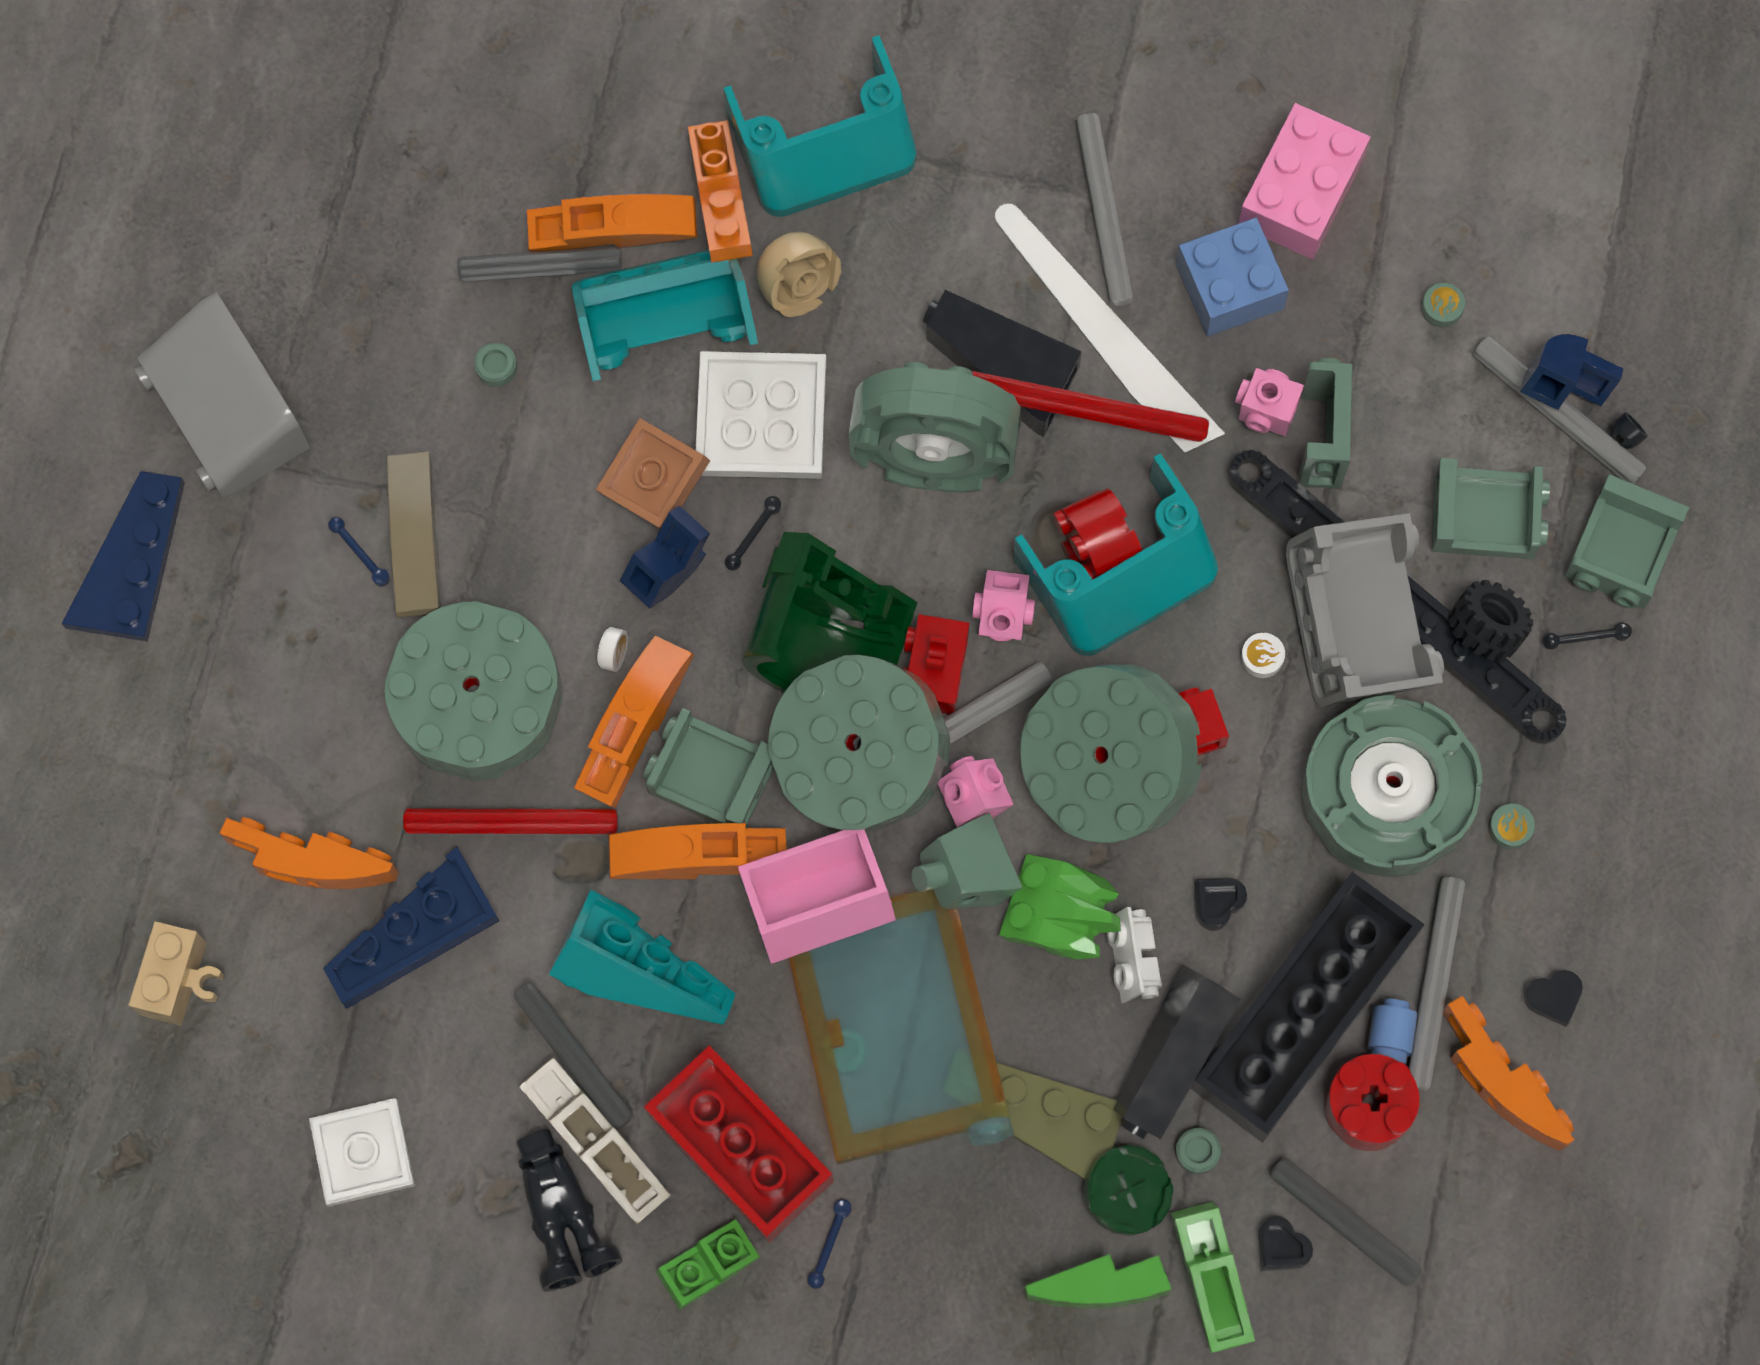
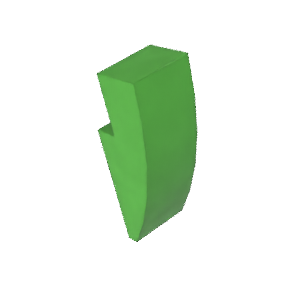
M1212 1201L1171 1212L1170 1215L1210 1352L1214 1353L1254 1342L1255 1339L1233 1254L1229 1250L1219 1207Z
M1110 1254L1026 1285L1024 1293L1027 1300L1053 1306L1086 1309L1113 1308L1142 1303L1168 1295L1172 1289L1159 1255L1116 1271Z

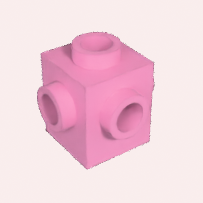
M1256 368L1252 380L1243 379L1235 400V403L1241 405L1238 420L1244 421L1245 425L1260 433L1271 431L1286 437L1299 405L1304 385L1289 380V377L1281 371L1275 369L1264 371Z
M987 570L983 593H975L972 618L980 619L979 635L989 636L996 641L1022 639L1024 624L1032 625L1035 600L1027 599L1030 575Z
M973 756L962 758L951 764V772L942 777L938 782L945 805L949 809L957 828L984 814L990 813L993 819L1014 805L1003 782V776L993 758L976 761Z

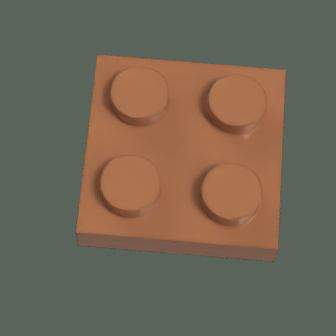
M639 418L595 490L661 529L668 513L678 506H683L711 460Z

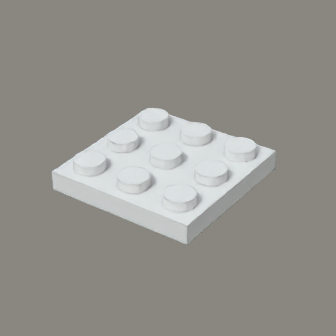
M700 351L696 451L711 460L701 476L822 479L826 354Z

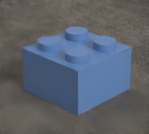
M1257 217L1179 245L1176 266L1207 337L1285 308L1289 289Z

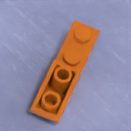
M728 120L688 127L711 263L753 256Z
M626 194L561 200V205L527 210L528 245L531 252L577 249L608 244L624 248L697 238L695 197L688 195Z
M654 636L632 666L603 715L588 745V748L592 749L574 789L616 808L652 731L658 732L692 661L693 653Z
M226 817L219 833L228 844L256 854L252 865L260 875L281 882L323 889H355L394 882L399 875L394 864L390 862L392 859L390 855L371 847L367 848L366 853L350 847L352 841L333 832H328L326 837L313 833L307 847L304 848L305 842L291 834L281 832L278 838L265 833L266 827L257 821L242 817L240 822Z
M719 823L649 828L611 834L608 837L609 879H697L698 875H740L739 866L787 850L786 828H746V823Z
M1461 996L1447 1004L1443 1015L1463 1048L1455 1052L1451 1060L1468 1084L1497 1114L1518 1130L1558 1151L1568 1147L1575 1140L1571 1135L1574 1127L1567 1114L1561 1108L1556 1110L1546 1095L1550 1093V1090L1543 1076L1537 1070L1531 1072L1526 1063L1513 1071L1509 1070L1507 1065L1510 1064V1058L1507 1052L1497 1040L1492 1043L1483 1028L1486 1026L1485 1018L1474 1003L1468 1005L1465 998Z

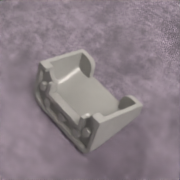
M217 292L199 301L137 357L141 365L134 370L145 389L148 391L155 387L202 466L195 469L208 491L216 487L223 500L310 449L293 413Z
M1410 513L1317 526L1288 541L1286 549L1287 565L1313 697L1320 707L1340 705L1375 696L1402 693L1443 683L1444 662L1442 655L1439 651H1435L1430 644H1421L1405 561L1409 560L1413 556L1414 550L1418 548L1419 534L1415 525L1412 524Z

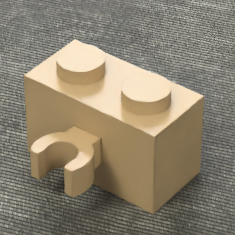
M154 922L128 1006L140 1016L182 1026L192 991L205 1002H215L217 995L210 991H204L203 983L210 977L223 980L224 974L213 966H204L199 969L207 942L196 931Z

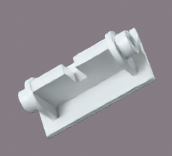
M1126 907L1115 914L1120 917L1121 931L1107 933L1108 942L1113 948L1115 960L1114 983L1120 992L1121 1003H1126L1140 995L1142 999L1156 998L1159 996L1158 989L1162 987L1157 957L1142 958L1141 952L1155 949L1151 917L1146 916V910L1132 911L1131 907Z

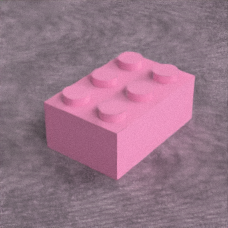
M1295 103L1242 205L1239 223L1257 217L1266 239L1313 260L1365 159L1371 137Z
M864 829L842 830L738 867L771 964L896 920L888 890Z

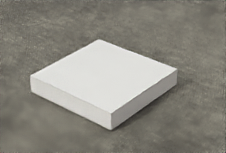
M396 1098L309 1118L325 1203L328 1207L415 1186L400 1107Z

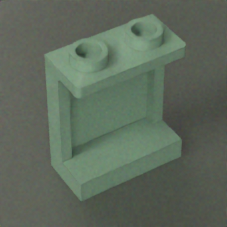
M1321 358L1316 362H1310L1303 384L1302 399L1326 402L1325 443L1307 442L1299 469V484L1303 487L1341 489L1350 462L1352 364L1342 363L1341 360L1336 358Z
M1440 458L1435 470L1431 552L1534 559L1540 546H1546L1548 538V521L1541 520L1542 505L1547 506L1550 482L1549 480H1543V466H1534L1530 473L1457 468L1458 459Z
M1609 474L1593 507L1565 577L1572 579L1577 587L1585 591L1596 592L1599 590L1613 596V600L1621 606L1631 609L1637 607L1645 609L1653 596L1654 587L1689 507Z
M682 708L678 718L672 716L669 719L662 735V740L666 741L659 756L652 755L644 771L643 778L647 779L646 785L649 794L716 824L746 823L747 828L774 771L769 755L768 743L761 741L759 746L694 718L690 710Z

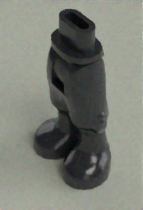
M546 1129L518 1140L517 1145L522 1156L518 1164L523 1170L525 1193L533 1218L532 1230L545 1245L548 1265L539 1274L542 1290L545 1292L555 1291L573 1286L582 1281L578 1265L571 1254L565 1238V1228H569L575 1237L586 1277L593 1278L622 1263L623 1259L618 1248L615 1245L603 1244L593 1226V1204L586 1199L571 1166L563 1156L562 1146L555 1145L551 1131Z

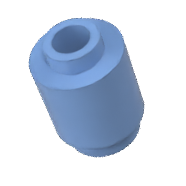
M1384 999L1383 1005L1373 1007L1367 1048L1371 1051V1054L1385 1055L1406 1065L1407 1057L1412 1055L1418 1015L1417 1012L1409 1009V1002L1399 999Z

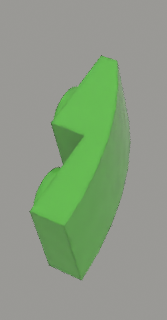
M735 1219L698 1241L695 1247L658 1268L656 1274L680 1311L758 1260L760 1256Z

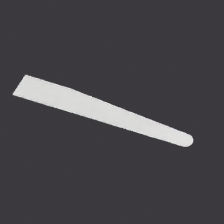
M1013 204L999 206L995 213V220L1132 396L1144 406L1203 417L1209 421L1208 435L1201 442L1170 436L1184 453L1224 435L1225 433L1021 210Z

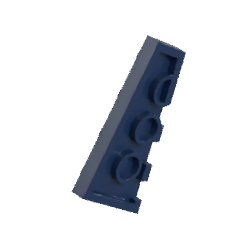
M140 471L61 623L65 629L148 642L185 485L181 477Z
M457 846L445 856L447 860L433 873L429 871L416 883L417 887L399 904L395 902L383 913L385 917L371 930H364L323 968L346 1009L500 921Z

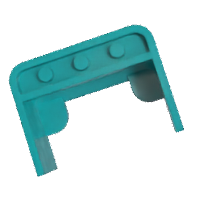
M880 35L872 37V61L876 77L866 81L860 92V101L864 113L787 139L782 125L770 116H758L744 121L731 85L723 88L727 118L760 204L768 214L775 217L788 216L905 176L913 170L916 164V146L901 88Z
M704 250L586 277L576 281L571 286L593 381L601 380L599 369L607 370L621 366L623 359L630 354L629 348L710 330L711 335L720 337L724 342L739 340L746 333L750 345L758 344L746 284L737 258L711 263L709 250Z
M1161 453L1153 457L1149 480L1163 499L1156 509L1155 523L1164 538L1092 580L1086 569L1074 560H1061L1044 569L1024 536L1021 534L1015 538L1013 560L1023 575H1030V586L1069 646L1080 655L1092 656L1100 653L1208 589L1216 579L1218 562L1197 507Z

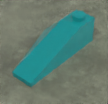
M590 890L559 949L548 975L560 980L564 985L575 988L587 995L723 1025L728 1017L736 993L697 962H684L669 949L672 943L662 935L655 939L637 925L641 918L630 909Z

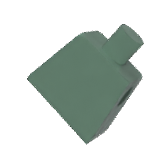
M990 813L984 814L937 838L920 852L922 865L914 867L911 874L914 887L919 892L933 889L940 906L944 909L1001 905L1023 888Z

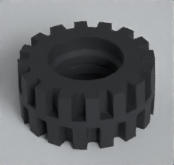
M1482 580L1481 583L1478 581L1473 582L1462 593L1450 610L1449 616L1451 618L1449 624L1450 627L1455 628L1453 631L1455 637L1464 640L1461 643L1464 647H1472L1474 649L1473 653L1478 656L1482 653L1485 654L1488 660H1494L1497 657L1501 661L1507 657L1510 658L1532 631L1533 619L1529 618L1532 613L1529 608L1523 607L1525 601L1521 597L1516 598L1513 596L1515 592L1510 588L1506 591L1502 589V584L1498 582L1491 585L1489 580Z

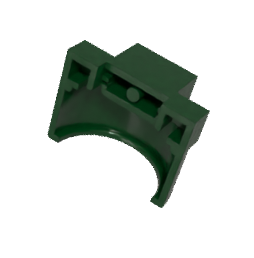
M783 532L779 546L775 547L762 585L765 590L741 658L742 664L753 676L781 692H785L791 683L804 671L845 655L870 656L897 665L906 640L907 630L911 625L918 602L891 585L877 584L834 557L836 550L811 534ZM840 620L862 621L864 629L841 623Z

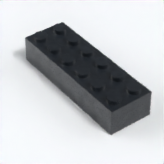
M1352 872L1194 1080L1191 1089L1263 1143L1416 939L1425 924Z

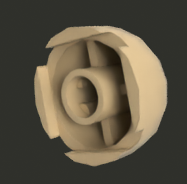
M800 231L787 233L772 241L760 256L756 267L758 288L768 303L775 310H779L783 316L795 317L804 315L823 303L820 299L816 298L822 295L827 288L833 292L841 275V260L826 242L819 237Z

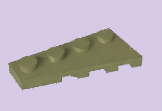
M959 1050L956 1051L944 1089V1095L990 1124L1003 1129L1016 1140L1028 1147H1032L1050 1158L1055 1164L1071 1171L1084 1180L1093 1161L1106 1150L1113 1149L1122 1117L1113 1110L1117 1102L1116 1100Z

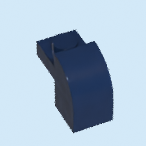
M1561 334L1552 337L1546 342L1526 371L1520 392L1559 410L1571 392L1602 406L1620 382L1624 368L1586 351L1588 339L1577 335Z
M678 506L668 513L656 539L632 555L620 582L651 609L674 593L698 568L706 556L702 548L710 533L681 506Z

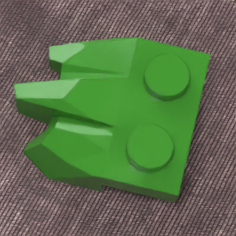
M1026 854L1019 875L1023 888L1012 896L999 935L1006 941L1043 948L1056 956L1075 960L1100 958V946L1094 942V936L1099 933L1121 931L1120 917L1104 910L1105 904L1114 901L1119 893L1107 879L1075 865Z

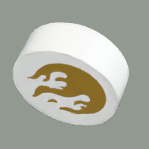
M609 627L605 630L597 655L598 665L601 669L614 672L620 669L628 645V633L626 630Z
M1258 633L1248 638L1241 653V662L1245 670L1258 678H1268L1275 675L1281 669L1285 659V649L1282 642L1276 636L1269 633Z

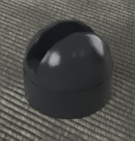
M1624 412L1611 425L1610 437L1614 439L1620 434L1624 439L1620 445L1625 449H1633L1648 437L1646 431L1628 412Z

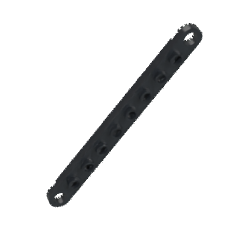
M1245 450L1237 454L1232 460L1229 468L1231 485L1292 538L1313 527L1344 523L1340 517L1282 468L1280 469L1272 463L1266 455L1261 454L1260 451ZM1253 463L1261 469L1262 477L1253 483L1252 481L1247 482V480H1242L1243 478L1239 476L1238 469L1243 464ZM1408 576L1421 644H1430L1435 651H1439L1443 658L1444 667L1530 740L1540 744H1547L1558 739L1567 721L1566 713L1562 706L1543 692L1540 686L1508 659L1499 661L1495 657L1494 660H1488L1485 654L1482 653L1478 656L1473 653L1474 649L1472 647H1464L1461 644L1464 640L1456 638L1453 634L1455 628L1450 627V610ZM1537 711L1549 712L1555 719V727L1548 732H1542L1540 729L1537 730V727L1533 726L1532 714Z

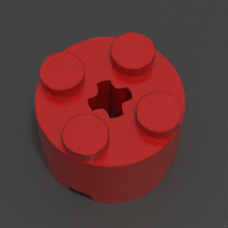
M1109 488L1097 491L1052 513L1057 529L1062 536L1066 535L1067 540L1061 542V547L1067 560H1074L1080 563L1092 580L1142 551L1135 530L1130 531L1124 520L1127 514L1123 506Z
M1361 1055L1344 1064L1330 1083L1324 1101L1326 1120L1333 1132L1352 1148L1362 1151L1382 1150L1402 1138L1415 1121L1420 1105L1419 1090L1407 1065L1385 1055ZM1368 1094L1374 1095V1099L1381 1102L1375 1112L1371 1111L1368 1103H1362Z

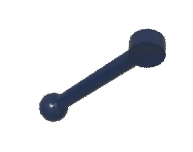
M340 517L331 518L328 523L329 530L341 536L372 573V579L377 586H386L390 581L388 572L375 565L344 528L345 522Z
M838 1200L834 1205L836 1216L815 1271L811 1272L807 1277V1283L813 1289L823 1286L825 1281L823 1272L844 1218L851 1214L852 1207L847 1200Z

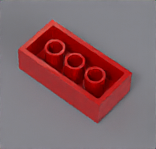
M710 1046L701 1052L644 1106L647 1115L768 1243L774 1240L834 1182L833 1174Z

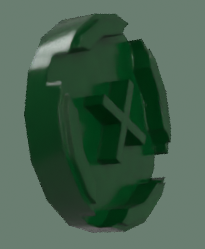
M1125 1145L1106 1150L1093 1161L1085 1175L1083 1194L1087 1210L1097 1224L1111 1233L1133 1236L1147 1232L1164 1220L1171 1207L1173 1196L1171 1177H1168L1162 1160L1146 1148Z

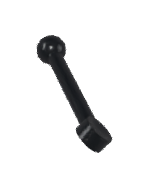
M771 496L765 500L764 512L735 553L726 557L725 566L729 570H737L741 566V557L771 515L780 512L781 501L778 497Z
M1621 622L1614 629L1562 636L1548 633L1543 638V645L1547 649L1553 650L1559 644L1615 637L1619 641H1625L1631 636L1632 629L1629 624Z

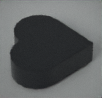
M1212 878L1196 879L1197 919L1200 925L1207 930L1217 931L1224 928L1229 922L1231 914L1240 911L1246 903V887L1237 879Z
M1567 970L1555 973L1550 980L1545 978L1536 979L1525 990V1004L1534 1013L1567 1027L1582 994V981L1578 975Z
M1275 1216L1267 1219L1262 1224L1259 1230L1262 1271L1299 1269L1309 1263L1313 1256L1312 1243L1305 1235L1294 1233L1293 1226L1288 1220Z

